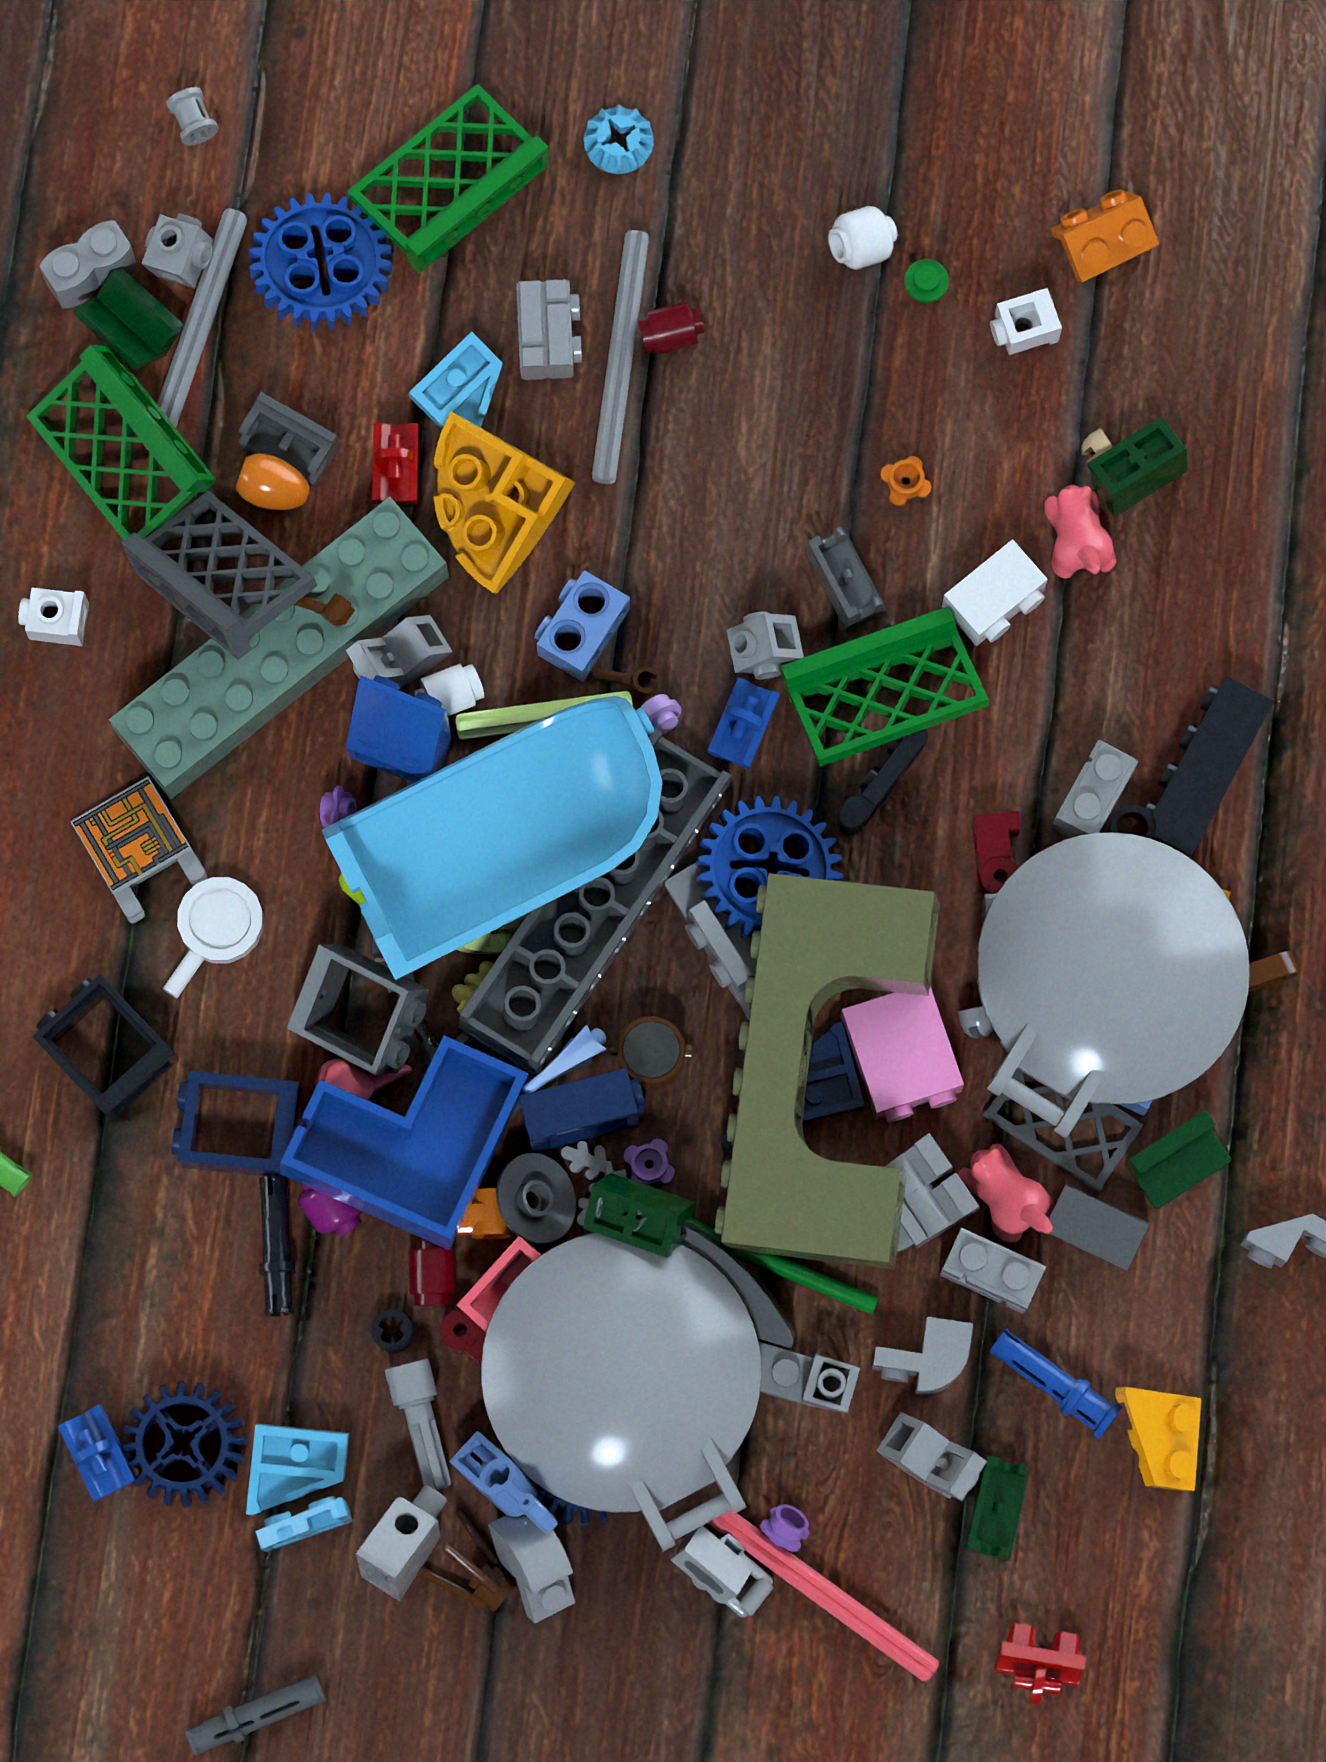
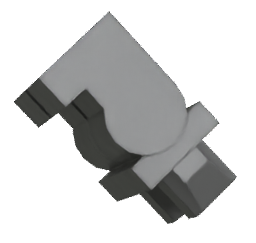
M930 1133L885 1166L901 1169L906 1177L897 1253L908 1249L912 1245H915L918 1249L931 1239L980 1210L979 1205L957 1173L941 1182L936 1188L933 1187L934 1183L951 1173L953 1168Z

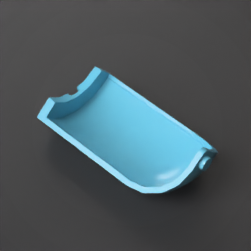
M610 696L592 699L565 708L322 829L324 838L351 892L355 893L361 890L366 899L365 902L359 904L361 912L395 980L610 872L641 847L658 817L663 783L655 751L648 738V735L655 731L643 707L634 710L627 699Z

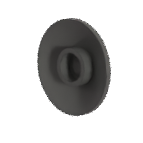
M526 1153L513 1158L502 1169L497 1181L496 1200L500 1215L507 1227L516 1236H520L526 1242L533 1244H546L561 1238L572 1225L576 1212L574 1187L561 1165L546 1155ZM526 1196H527V1197L529 1198V1200H530V1204H531L530 1206H529V1204H528V1202H527Z

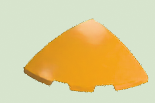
M450 412L443 426L434 457V466L438 469V493L433 496L436 515L441 529L447 532L452 545L457 551L456 559L476 581L492 593L497 594L542 537L576 482L454 412Z

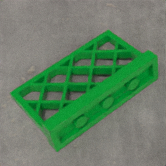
M477 84L347 191L348 197L407 255V263L420 274L548 168L549 147L537 135L532 138ZM477 101L489 112V124L463 123L464 111ZM458 117V123L452 122ZM494 118H495L500 124H494ZM439 132L457 133L456 151L431 150V139ZM463 133L488 134L487 152L462 151ZM493 134L512 135L521 145L511 153L493 152ZM426 143L425 149H419ZM406 159H424V178L398 177L399 165ZM430 160L456 161L455 179L429 178ZM461 161L487 162L486 174L479 180L460 179ZM492 162H497L498 164L492 168ZM391 171H393V176H387ZM373 186H392L391 205L372 204L364 194ZM397 188H423L422 206L397 205ZM429 188L454 189V200L446 207L428 206ZM460 189H466L462 194L459 195ZM383 214L390 215V221ZM396 215L422 216L421 228L409 238H406L395 227ZM427 216H434L427 222Z
M90 345L79 356L82 361L26 417L123 540L134 533L127 524L128 505L146 507L145 526L137 533L142 539H145L169 521L198 492H206L217 480L120 357L108 346ZM87 374L96 383L95 403L77 402L78 383ZM67 395V401H61ZM106 397L112 404H106ZM55 405L67 406L65 432H55L44 419V416ZM77 406L95 408L94 434L76 433ZM105 408L117 409L123 417L122 436L104 435ZM132 430L136 433V435L139 438L132 437ZM59 437H65V444ZM75 438L93 439L92 466L81 465L74 457ZM103 440L122 441L120 468L102 467ZM132 442L143 443L150 451L149 470L130 469ZM159 464L165 471H159ZM85 470L91 471V477ZM102 472L120 473L118 499H108L101 491ZM130 474L148 475L147 501L128 500ZM158 476L170 477L181 490L169 503L157 502ZM112 504H118V511ZM157 507H158V508H163V509L156 515V508H157Z
M949 606L780 666L784 690L789 702L795 708L820 767L989 707V699L959 636L955 618ZM949 646L953 647L956 658L950 668L929 661L933 652ZM904 663L916 669L909 682L905 683L887 676L891 667ZM960 667H962L964 673L958 671ZM924 671L945 678L937 694L916 687ZM862 678L873 682V685L865 699L845 691L849 682ZM953 681L971 687L975 695L962 701L945 697ZM882 686L903 693L895 709L874 702ZM818 693L831 697L824 713L806 708L802 699ZM911 696L932 703L927 713L917 717L907 714L903 710ZM839 701L860 708L852 724L832 717ZM869 711L890 718L884 729L873 732L861 727ZM812 721L818 723L816 728H814ZM826 726L847 733L842 744L824 750L820 738Z

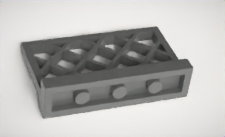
M209 491L145 539L133 533L121 542L133 572L237 660L252 650L248 641L250 637L317 587L315 578ZM211 509L217 514L214 524L195 525V520ZM241 534L243 536L241 545L221 546L223 535ZM213 536L211 547L190 549L192 538ZM170 539H182L180 550L162 551L159 547ZM268 556V567L247 568L249 557ZM239 558L237 569L217 570L218 559ZM208 560L207 571L189 573L186 571L189 561ZM295 578L298 580L288 589L274 590L275 579ZM266 580L264 591L243 592L245 581ZM235 582L233 593L213 594L214 583ZM262 604L261 610L247 620L239 615L241 605Z

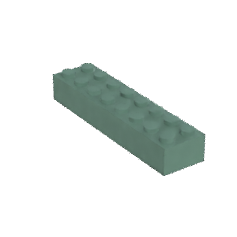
M388 497L302 566L315 578L317 587L304 597L321 601L327 605L333 595L337 593L351 602V607L355 611L345 625L341 627L333 626L320 614L292 605L248 639L252 650L239 660L211 638L109 719L117 736L170 799L184 790L348 659L349 655L346 650L356 641L373 639L449 578L445 560L391 497ZM286 578L274 590L288 589L298 580ZM262 604L252 605L240 616L245 620L249 619L261 610Z

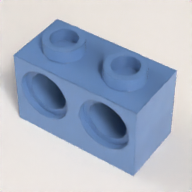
M585 570L577 581L571 578L567 582L558 598V601L562 603L553 618L547 615L543 619L534 636L538 640V656L581 682L585 681L630 610L629 596ZM593 597L601 600L604 606L599 612L588 614L580 609L581 602ZM565 634H571L580 640V644L574 650L564 651L557 647L556 641Z

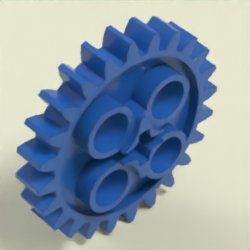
M307 193L306 205L300 206L294 198H290V211L285 212L278 206L274 207L276 222L263 218L261 223L264 233L253 234V245L256 247L249 249V260L254 263L249 268L250 278L257 279L254 282L255 293H266L264 296V306L266 309L278 304V319L281 320L289 313H292L294 327H298L305 318L310 319L311 329L316 331L320 320H326L329 329L332 331L335 329V319L340 317L348 326H351L352 312L355 311L363 317L368 316L366 302L379 305L380 293L377 290H388V278L385 276L392 274V262L388 261L391 258V245L384 244L386 242V234L381 229L375 230L377 225L369 217L363 220L364 212L358 206L351 211L348 210L347 197L345 196L337 205L331 204L329 193H325L322 203H315L312 194ZM313 228H317L320 232L323 260L326 265L327 282L330 290L328 296L323 295L321 290L319 267L315 258V245L311 233ZM334 235H344L349 238L342 243H335L329 240ZM292 241H300L305 244L300 249H290L285 245ZM342 274H350L356 279L349 283H343L336 278ZM300 280H306L313 284L306 289H298L293 286L295 282Z
M756 796L752 801L751 810L741 800L735 806L736 817L731 812L724 810L719 816L723 826L711 823L707 829L708 833L715 840L702 839L698 846L709 854L699 856L695 861L696 866L707 869V872L697 877L696 884L709 885L710 888L704 893L701 900L716 901L717 906L712 912L715 917L722 913L728 916L724 926L726 930L733 927L736 923L742 925L741 938L743 939L752 929L761 931L763 919H761V913L757 912L756 907L759 886L767 885L768 881L767 870L760 868L765 861L771 862L770 867L772 870L777 871L776 874L802 877L789 871L805 870L808 873L807 878L840 881L843 878L842 873L831 870L832 866L842 860V855L829 854L828 852L837 841L836 838L822 839L820 834L827 824L822 822L812 826L809 823L813 815V810L811 809L802 816L797 815V801L795 800L790 803L786 810L781 809L779 796H774L769 807H765L761 797ZM747 835L755 839L759 847L758 853H745L739 846L738 838ZM793 841L800 845L803 851L802 859L795 860L789 858L783 850V842ZM736 862L739 865L748 866V868L733 869L729 863ZM739 879L749 881L755 889V896L753 898L741 897L735 890L734 882Z

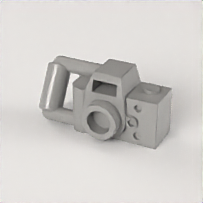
M701 1526L686 1534L671 1558L674 1564L691 1577L693 1584L697 1588L708 1591L715 1601L726 1604L742 1618L752 1616L773 1590V1578L744 1554L745 1547L729 1533L719 1540L704 1526ZM751 1574L756 1581L739 1601L735 1596L738 1595Z

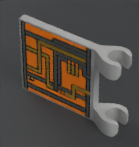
M149 776L70 821L131 924L145 917L144 910L131 890L137 884L177 861L192 886L208 879L204 868Z

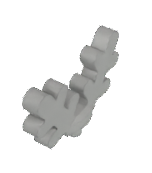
M585 1141L578 1142L577 1149L566 1146L561 1150L562 1157L572 1161L569 1169L573 1173H579L585 1166L589 1167L585 1176L591 1181L595 1180L601 1173H605V1177L613 1173L627 1178L625 1169L614 1170L613 1163L607 1161L606 1150L601 1145L595 1147V1156L590 1155L589 1145ZM593 1183V1184H591V1185L589 1186V1191H590V1192H591V1190H592V1186H593L595 1183ZM580 1198L578 1201L579 1207L584 1209L577 1217V1222L581 1226L584 1224L589 1203L587 1198Z

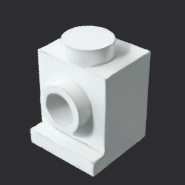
M1048 288L997 304L995 311L996 319L990 321V327L997 346L1005 344L1009 355L1046 343L1051 345L1059 342L1062 326ZM1019 323H1025L1030 329L1018 333L1015 326Z
M32 588L30 599H21L18 616L19 625H26L25 632L30 640L83 646L89 602L83 591H75L73 593ZM46 607L58 608L57 614L52 618L44 617L43 611Z

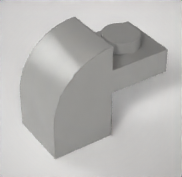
M431 615L407 617L382 638L358 640L346 650L353 662L354 672L359 679L361 676L373 680L375 675L396 682L400 688L430 671L453 652Z
M927 1317L924 1323L920 1353L876 1347L871 1370L881 1371V1379L895 1382H908L909 1375L917 1376L915 1395H929L942 1391L958 1378L967 1362L973 1323Z
M900 1412L876 1450L898 1468L927 1487L949 1499L954 1497L961 1501L967 1492L974 1487L980 1471L987 1462L975 1452L949 1441L925 1422Z
M525 1514L518 1517L506 1515L488 1524L498 1560L516 1578L526 1615L534 1623L575 1603L568 1575L572 1574L573 1571L563 1546L553 1530L550 1533L542 1532Z

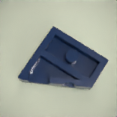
M842 1021L835 1023L829 1028L828 1032L812 1044L802 1124L864 1109L865 1105Z

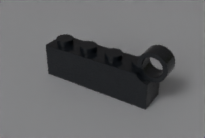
M1228 676L1225 677L1220 688L1211 684L1199 707L1206 711L1200 726L1193 723L1189 725L1179 744V747L1186 750L1179 765L1170 761L1158 784L1165 788L1158 804L1149 800L1145 809L1137 805H1127L1120 808L1112 816L1107 833H1118L1117 823L1120 820L1135 818L1143 824L1146 838L1166 844L1191 859L1275 700Z

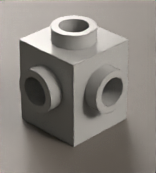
M160 214L156 226L152 227L147 235L146 253L142 264L156 277L195 289L202 269H205L210 263L213 253V239L201 229L202 222L193 217L177 214L176 219Z
M755 612L744 616V623L727 630L735 673L754 674L757 680L770 679L781 674V665L804 658L795 616Z

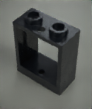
M100 974L94 980L86 978L78 984L70 994L72 1000L60 1011L55 1008L43 1016L36 1025L38 1031L32 1037L112 1122L179 1059L174 1051ZM103 999H106L152 1049L101 1094L55 1043Z

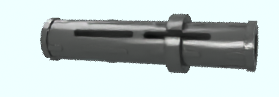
M314 1673L310 1677L270 1692L234 1709L232 1705L222 1708V1714L194 1726H188L184 1730L193 1754L197 1757L201 1753L231 1740H234L236 1743L244 1741V1735L285 1719L321 1702L324 1703L326 1698L317 1675Z

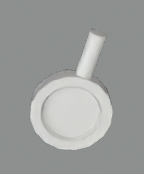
M211 877L196 883L184 895L178 909L177 927L189 951L169 978L163 990L177 999L204 960L210 963H231L245 957L257 946L264 930V913L256 894L244 883L230 877Z

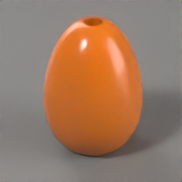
M253 454L247 456L244 460L237 480L236 490L242 498L257 507L288 510L300 507L306 502L310 486L301 472L286 461L273 455Z

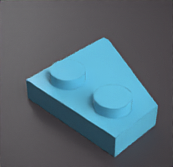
M471 332L409 392L408 396L441 429H443L450 412H454L481 427L503 363Z
M257 1423L254 1433L246 1514L254 1515L268 1508L344 1481L349 1433Z
M334 1496L309 1504V1510L295 1516H291L289 1511L265 1519V1528L256 1531L261 1549L267 1552L353 1522L348 1503L342 1497L335 1499Z

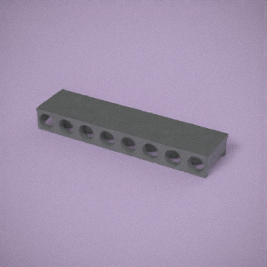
M654 728L655 732L651 733L648 738L654 748L663 783L658 817L641 847L610 872L529 912L460 1013L458 1030L533 1077L537 1075L666 880L672 874L729 789L731 778L729 773L724 770L720 773L663 738L662 732Z

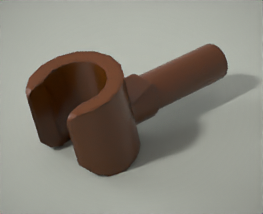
M337 593L333 595L327 605L307 597H302L293 604L320 614L325 620L336 627L345 625L355 611L351 607V602Z
M596 667L593 678L629 686L635 696L645 698L650 696L654 690L642 688L638 684L637 678L643 676L648 679H656L658 674L650 667L639 668L634 674Z

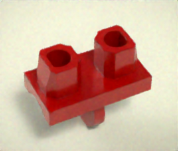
M374 423L373 504H381L388 497H391L396 504H417L418 423L404 425Z
M1014 1623L1011 1626L1006 1642L1002 1641L995 1672L1014 1675V1687L1031 1690L1029 1702L1034 1705H1040L1043 1692L1060 1695L1062 1684L1074 1687L1079 1686L1081 1675L1085 1670L1086 1656L1080 1655V1638L1078 1634L1062 1631L1056 1632L1053 1636L1051 1650L1034 1647L1035 1628L1029 1625Z

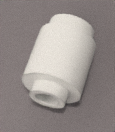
M458 664L419 679L421 688L414 691L415 696L420 692L441 701V708L446 709L447 716L476 706L475 701L484 698L482 684L472 664L465 667Z

